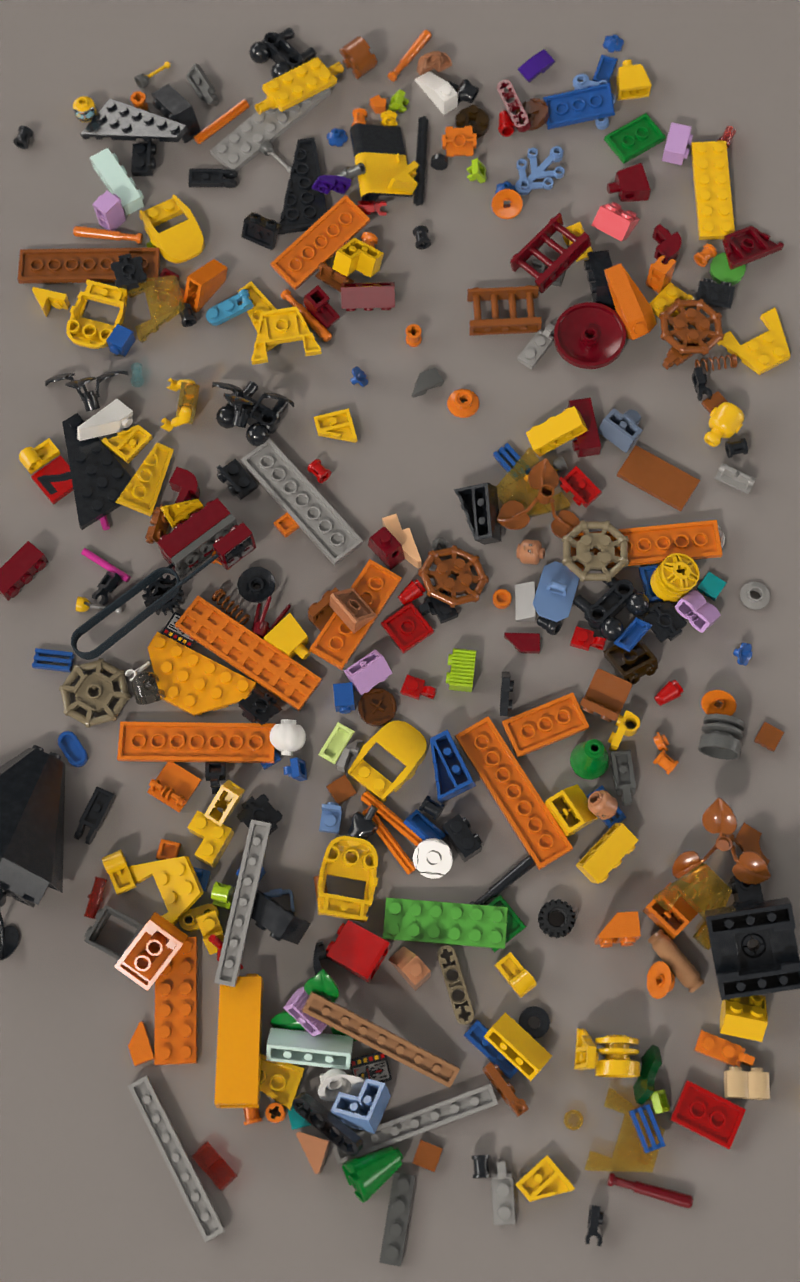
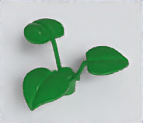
M324 969L308 979L304 985V990L308 995L313 991L334 1003L339 997L337 985ZM281 1012L275 1015L270 1022L274 1028L305 1031V1028L288 1012ZM331 1027V1032L334 1035L348 1036L343 1032Z

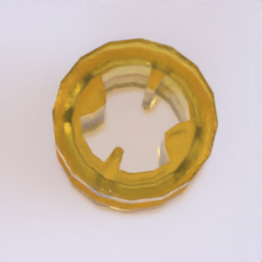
M571 1110L564 1115L563 1123L567 1129L577 1130L583 1125V1116L579 1111ZM570 1114H575L574 1117H578L579 1121L576 1122V1126L568 1123V1119L571 1118Z

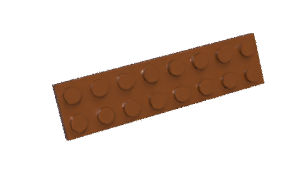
M20 249L19 284L86 283L87 280L115 282V273L111 269L110 264L118 262V256L129 253L132 258L142 257L143 271L147 276L146 282H155L159 277L160 249Z

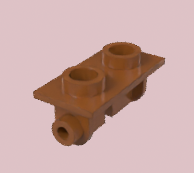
M322 262L318 266L320 271L315 275V277L341 292V283L354 282L349 277L341 275L332 269L327 263Z
M156 507L153 510L150 523L155 525L148 527L145 536L146 542L153 544L154 541L157 543L166 534L169 525L160 507Z

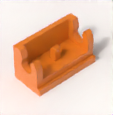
M664 255L660 256L654 264L650 265L646 286L657 293H660L671 282L676 265L674 259H671L666 265L662 264Z

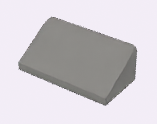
M535 582L515 585L516 621H535V608L532 604L535 597Z

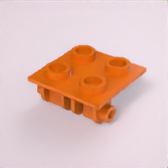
M167 762L156 780L152 779L149 786L151 787L147 793L180 813L202 780L174 762Z

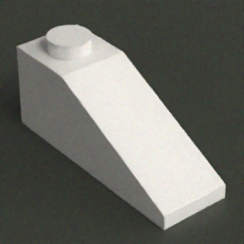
M430 71L415 79L416 83L443 115L458 107V93L447 81Z
M116 399L77 427V439L82 441L118 433L132 424L133 411Z

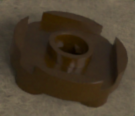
M470 105L456 115V128L472 126L473 134L480 138L488 130L489 117L477 105Z

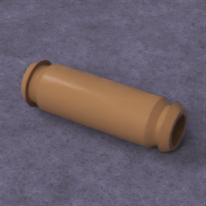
M660 929L648 939V943L652 944L653 950L669 966L681 984L689 989L688 992L693 993L705 983L704 979H701L700 973L673 940L663 933L664 930Z

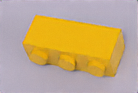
M573 406L566 408L557 416L548 418L546 422L532 427L526 432L533 451L540 457L587 432L588 429L581 413Z
M615 822L575 866L591 883H603L609 877L608 873L622 863V858L635 849V844L639 840L623 823Z
M506 1012L484 1036L530 1081L552 1057L544 1047Z

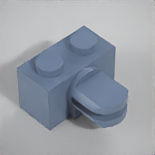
M613 408L603 419L598 433L627 453L637 442L643 431L638 427L641 416L632 409L622 415Z

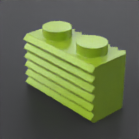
M453 648V654H449L448 665H451V672L446 674V683L449 684V690L472 692L476 658L475 650Z

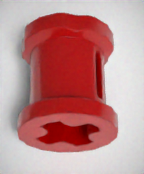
M315 459L307 467L308 472L313 473L319 483L325 482L332 473L321 464L320 459Z

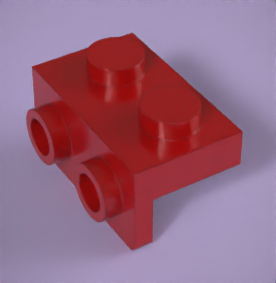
M577 466L564 478H559L561 482L559 486L566 493L570 491L574 495L572 499L578 506L583 505L587 508L602 494L599 488Z

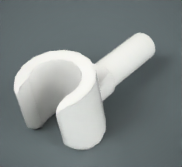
M147 661L136 670L129 669L125 672V676L128 677L134 673V677L130 681L136 682L139 679V674L149 667L151 663Z

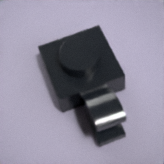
M702 367L694 368L692 381L695 392L698 394V400L702 401V394H706L708 399H711L712 391L705 386L707 384L706 374L703 373Z
M107 571L98 584V590L93 593L92 598L97 600L101 595L102 599L99 604L105 605L108 602V592L111 593L117 588L121 577L117 573Z
M205 762V779L210 781L212 794H217L219 791L220 780H226L225 762Z
M589 1206L588 1231L585 1236L586 1244L590 1243L592 1236L597 1237V1246L602 1244V1237L597 1231L598 1226L603 1223V1211H600V1206Z

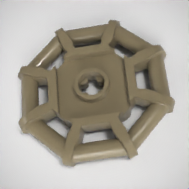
M582 520L570 533L562 538V564L578 576L581 582L606 581L608 583L619 571L629 565L628 536H624L610 523L611 521ZM589 529H602V532L589 533ZM607 531L610 534H612L617 540L613 542L608 535H606ZM583 532L584 535L579 541L574 540L577 535ZM571 547L576 548V556H571ZM620 547V557L615 556V548ZM593 548H597L598 550H600V552H598L597 555H594V553L590 552V550H593ZM575 563H582L585 569L582 571ZM616 563L612 569L607 570L608 564ZM589 571H601L602 573H589Z
M103 658L81 665H74L73 670L63 685L59 687L64 705L63 713L81 722L86 728L109 721H116L126 702L131 699L125 671L107 663ZM96 669V672H93L91 675H84L83 673L84 671ZM104 669L113 675L109 678L103 675L102 671ZM79 675L81 678L79 679L75 687L71 686L77 678V676ZM114 682H119L121 692H115ZM98 688L99 694L92 697L90 691ZM69 693L75 694L76 702L71 704ZM114 698H118V702L111 711L109 705ZM79 707L87 711L86 716L77 712L76 709ZM105 710L107 713L93 718L94 712L100 713Z

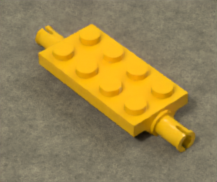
M316 57L263 84L262 90L265 92L267 99L256 103L255 109L258 114H262L271 108H278L283 112L337 84L335 75L344 72V68L340 62L326 67Z

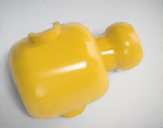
M723 402L718 408L715 407L709 415L708 425L711 431L704 435V441L712 447H717L721 443V438H730L735 433H738L743 426L742 423L745 418L743 411L730 402Z

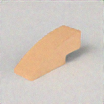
M397 514L382 518L383 527H386L402 545L405 559L416 568H422L421 558L410 528L402 530Z

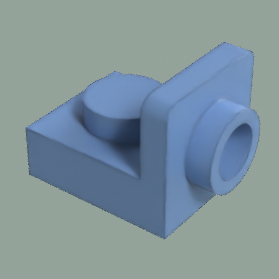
M327 802V804H322L320 832L340 833L343 810L338 803Z

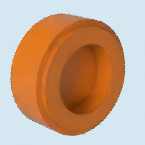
M499 589L493 594L492 601L495 607L505 609L510 606L512 596L509 591Z

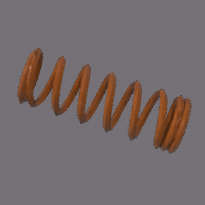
M731 354V356L726 355L725 358L723 356H720L719 359L717 357H714L713 359L708 357L707 360L702 358L700 362L698 359H696L695 368H697V362L698 367H701L702 360H704L706 372H708L707 363L708 359H710L712 363V371H714L713 363L714 359L716 358L718 362V370H720V358L722 357L724 360V368L726 369L727 356L730 359V367L736 368L737 357L735 354Z
M218 589L212 595V600L217 601V605H221L223 610L226 609V614H230V617L235 618L236 621L237 617L244 612V609L240 610L235 617H232V613L239 608V605L235 606L228 613V608L235 601H231L226 608H223V604L230 599V596L226 597L219 604L218 601L225 596L226 592L223 589ZM245 614L241 618V620L237 622L241 623L243 620L247 618V620L241 625L246 624L250 618V615Z

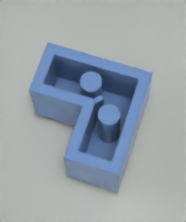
M366 1078L358 1097L339 1092L331 1112L346 1126L375 1134L391 1095L385 1083Z

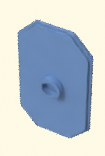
M555 561L544 566L532 603L539 616L555 622L569 617L579 583V577L571 572L567 566H563L562 563Z

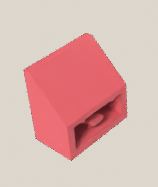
M612 202V204L600 206L591 226L622 242L628 238L640 218L636 217V213L630 210L626 212L621 209V205Z

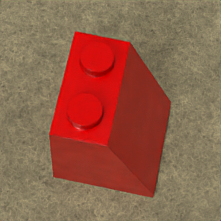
M348 920L346 924L342 923L337 931L339 936L336 941L332 940L326 949L328 952L327 958L369 984L391 949L390 943Z

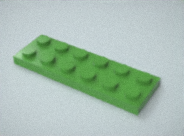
M386 898L383 939L505 949L508 907Z

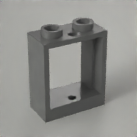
M105 905L104 908H100L95 917L97 920L93 927L90 926L87 929L84 941L119 960L122 957L121 955L96 942L109 917L112 915L137 929L127 948L144 925Z

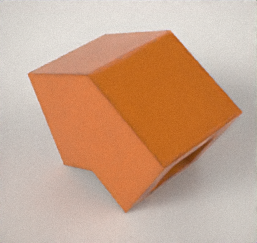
M378 94L370 99V107L375 113L381 114L386 111L387 99L381 98Z

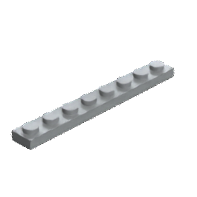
M251 819L214 983L236 987L271 823Z
M146 1075L130 1084L128 1088L205 1243L225 1232V1229L149 1077Z
M488 1084L378 1125L375 1134L367 1131L357 1133L362 1139L364 1146L356 1156H349L334 1143H331L337 1163L341 1164L496 1106L498 1102L492 1085Z

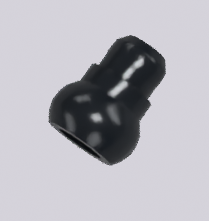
M541 616L537 619L538 626H541L550 635H556L561 629V621L555 622Z

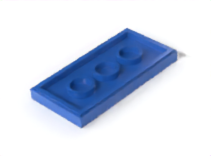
M610 83L543 97V101L546 102L549 108L548 130L615 115Z

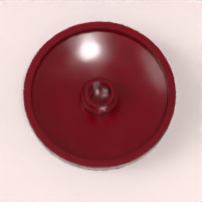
M584 302L571 306L560 315L555 324L554 344L556 350L565 361L578 368L598 369L605 367L620 356L625 346L626 328L622 319L613 309L600 303Z

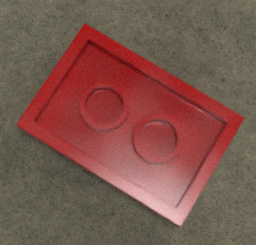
M686 1080L669 1120L730 1150L746 1109Z

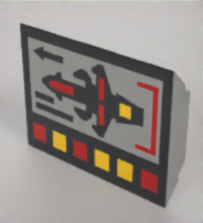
M174 612L161 634L191 649L197 641L175 627V623L182 615Z
M376 1052L351 1059L350 1068L352 1075L361 1077L364 1081L366 1078L379 1082L392 1080L385 1054Z

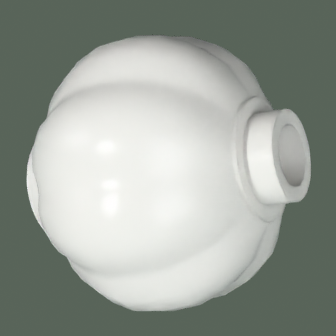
M282 719L281 724H275L270 731L271 744L275 749L281 751L283 756H293V752L300 750L306 741V733L301 725H296V720Z

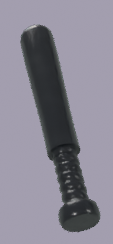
M530 855L524 858L491 886L487 893L482 895L477 901H472L469 904L484 905L492 897H496L536 865Z

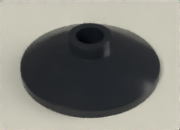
M251 567L240 575L237 583L238 591L249 602H263L268 599V596L273 594L275 579L267 569ZM260 585V588L256 590L254 586Z

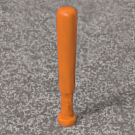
M424 30L401 58L397 67L388 73L389 80L395 82L398 74L430 40L432 35L429 30Z
M75 226L73 229V234L76 237L118 241L121 239L136 241L138 244H141L143 240L142 233L126 234L121 233V231Z
M284 290L281 293V298L286 299L293 307L297 306L305 322L324 342L330 341L332 334L302 304H299L293 298L290 290Z

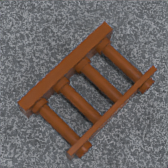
M539 286L476 287L468 289L467 302L473 301L474 320H470L469 335L539 332L542 320L541 317H535L533 300L538 298ZM516 299H526L527 318L517 317ZM498 300H509L510 318H499ZM480 301H491L492 319H481Z

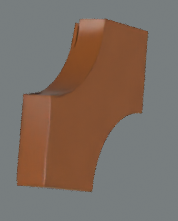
M744 823L734 842L741 848L742 853L746 851L756 852L763 857L768 865L770 860L764 856L760 848L762 833Z

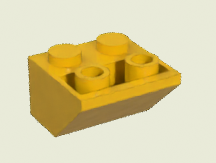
M578 784L561 790L545 802V805L567 838L598 819L597 816L589 811L588 798Z
M754 995L722 1000L720 1033L762 1042L768 1024L766 996Z

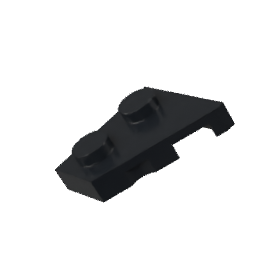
M502 672L499 713L500 716H508V711H512V699H509V692H513L514 680H510V672Z

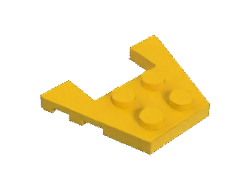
M297 306L261 312L257 337L254 343V352L251 358L252 365L268 363L266 346L303 340L306 356L322 354L321 347L317 344L314 335L307 327V323Z
M776 308L761 314L760 319L768 328L767 332L740 345L731 331L724 334L723 340L717 343L719 346L722 345L728 349L727 352L730 354H735L739 357L742 363L758 375L782 364L791 357Z
M188 856L129 866L135 883H141L151 876L154 877L168 910L162 917L174 926L183 913L187 912L204 893Z

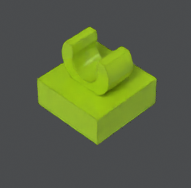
M399 89L391 97L388 110L395 112L398 109L401 113L407 110L404 106L409 103V100L404 98L405 92Z
M478 158L471 160L472 166L467 168V171L470 173L467 178L470 181L477 180L480 184L486 182V167Z
M665 1089L654 1091L648 1099L653 1104L652 1112L659 1114L671 1111Z

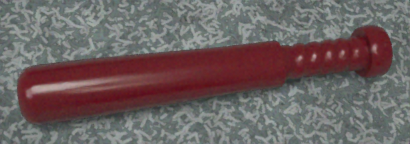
M609 1173L608 1186L616 1185L627 1188L635 1193L690 1209L693 1205V1197L691 1195L639 1181H629L616 1177L614 1173Z

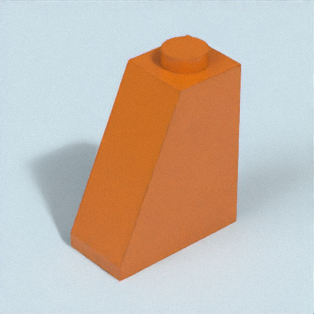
M213 259L188 275L183 304L190 303L192 310L196 313L199 312L225 282L228 267Z

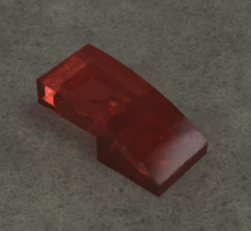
M208 1141L192 1155V1158L221 1191L238 1176Z

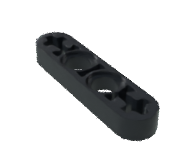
M300 1093L293 1100L294 1110L346 1154L356 1156L363 1148L362 1139L309 1094ZM316 1113L322 1117L323 1121L317 1118ZM332 1127H335L340 1135L336 1134Z

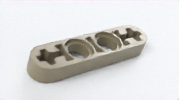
M444 945L440 947L437 953L441 972L457 1022L461 1025H468L474 1018L473 1008L456 952L451 946ZM443 950L452 953L450 962H455L456 965L443 967V965H447L446 959L441 958ZM450 969L458 972V978L455 981L447 978L446 974ZM457 989L464 992L465 996L461 1001H456L453 998L452 994ZM468 1003V1006L464 1005L465 1012H470L468 1021L459 1018L462 1011L460 1007L456 1009L455 1005Z

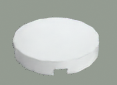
M429 838L420 842L415 848L413 855L415 868L420 871V874L431 879L444 876L451 869L454 860L453 852L449 845L443 840Z

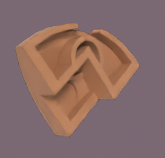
M440 51L429 52L420 57L417 72L420 76L433 69L439 73L452 66L451 58L446 53Z

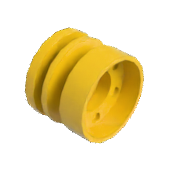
M670 554L651 575L650 585L652 591L663 601L678 602L697 584L700 575L698 565L685 554Z
M606 1035L605 1037L594 1039L595 1045L604 1046V1048L596 1049L599 1055H604V1059L598 1060L597 1065H595V1076L615 1078L640 1077V1062L630 1060L631 1055L639 1054L638 1049H630V1046L639 1045V1039L626 1035Z

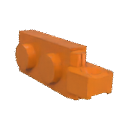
M700 1030L694 1051L733 1067H740L741 1063L751 1067L755 1060V1057L745 1054L746 1049L740 1045Z

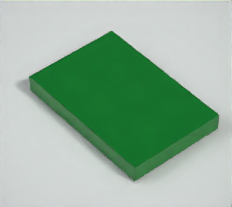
M647 113L604 137V141L623 164L666 139V136Z

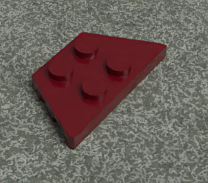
M753 226L725 235L722 240L731 270L782 250L784 244L772 242L769 240V235L760 232Z

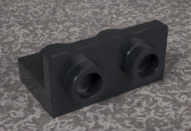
M152 139L148 143L132 145V176H153V169H156L154 155L157 153V149Z
M252 212L244 219L241 237L273 250L276 245L277 233L282 229V225L275 220L267 219L258 213Z
M704 278L703 281L698 283L696 300L701 298L704 299L703 301L707 305L731 309L735 287L731 286L732 283L729 282L716 284L714 280Z
M236 459L223 468L220 465L217 466L218 479L222 483H226L229 486V492L240 500L258 488L257 483Z

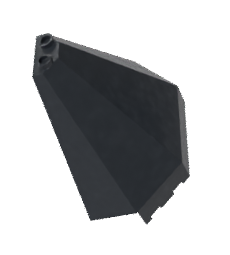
M33 745L32 748H28L0 766V888L16 901L33 908L35 904L39 905L47 887L63 893L65 763L60 760L61 756L57 753L50 752L48 754L43 752L44 749L37 745Z

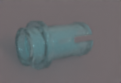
M133 363L131 365L132 377L130 382L134 387L143 386L145 381L142 375L143 365L140 363Z

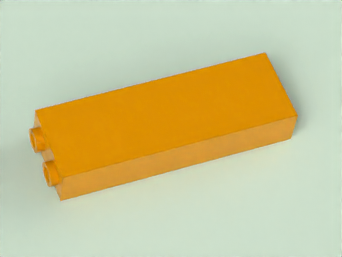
M247 974L246 977H238L236 987L220 984L214 1102L216 1108H259L264 982L262 976L258 974Z

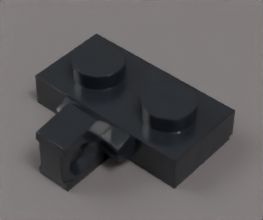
M443 590V592H442V591H439V592H441V593H443V594L449 596V595H448V592H446V591H444V590ZM428 596L426 603L418 606L422 616L429 613L437 615L440 624L458 617L455 608L434 597Z

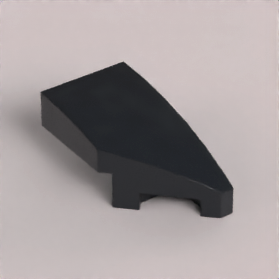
M322 941L316 943L313 965L315 975L322 970L320 961L327 959Z

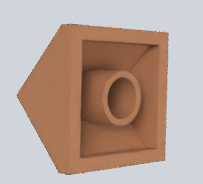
M353 588L334 592L330 595L329 606L353 633L377 616Z
M302 1132L296 1133L315 1174H320L323 1170L331 1142Z

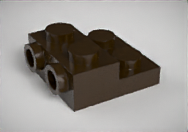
M642 640L630 652L616 645L603 651L605 658L613 666L615 674L631 682L632 685L636 684L640 677L644 675H653L658 668L657 658Z

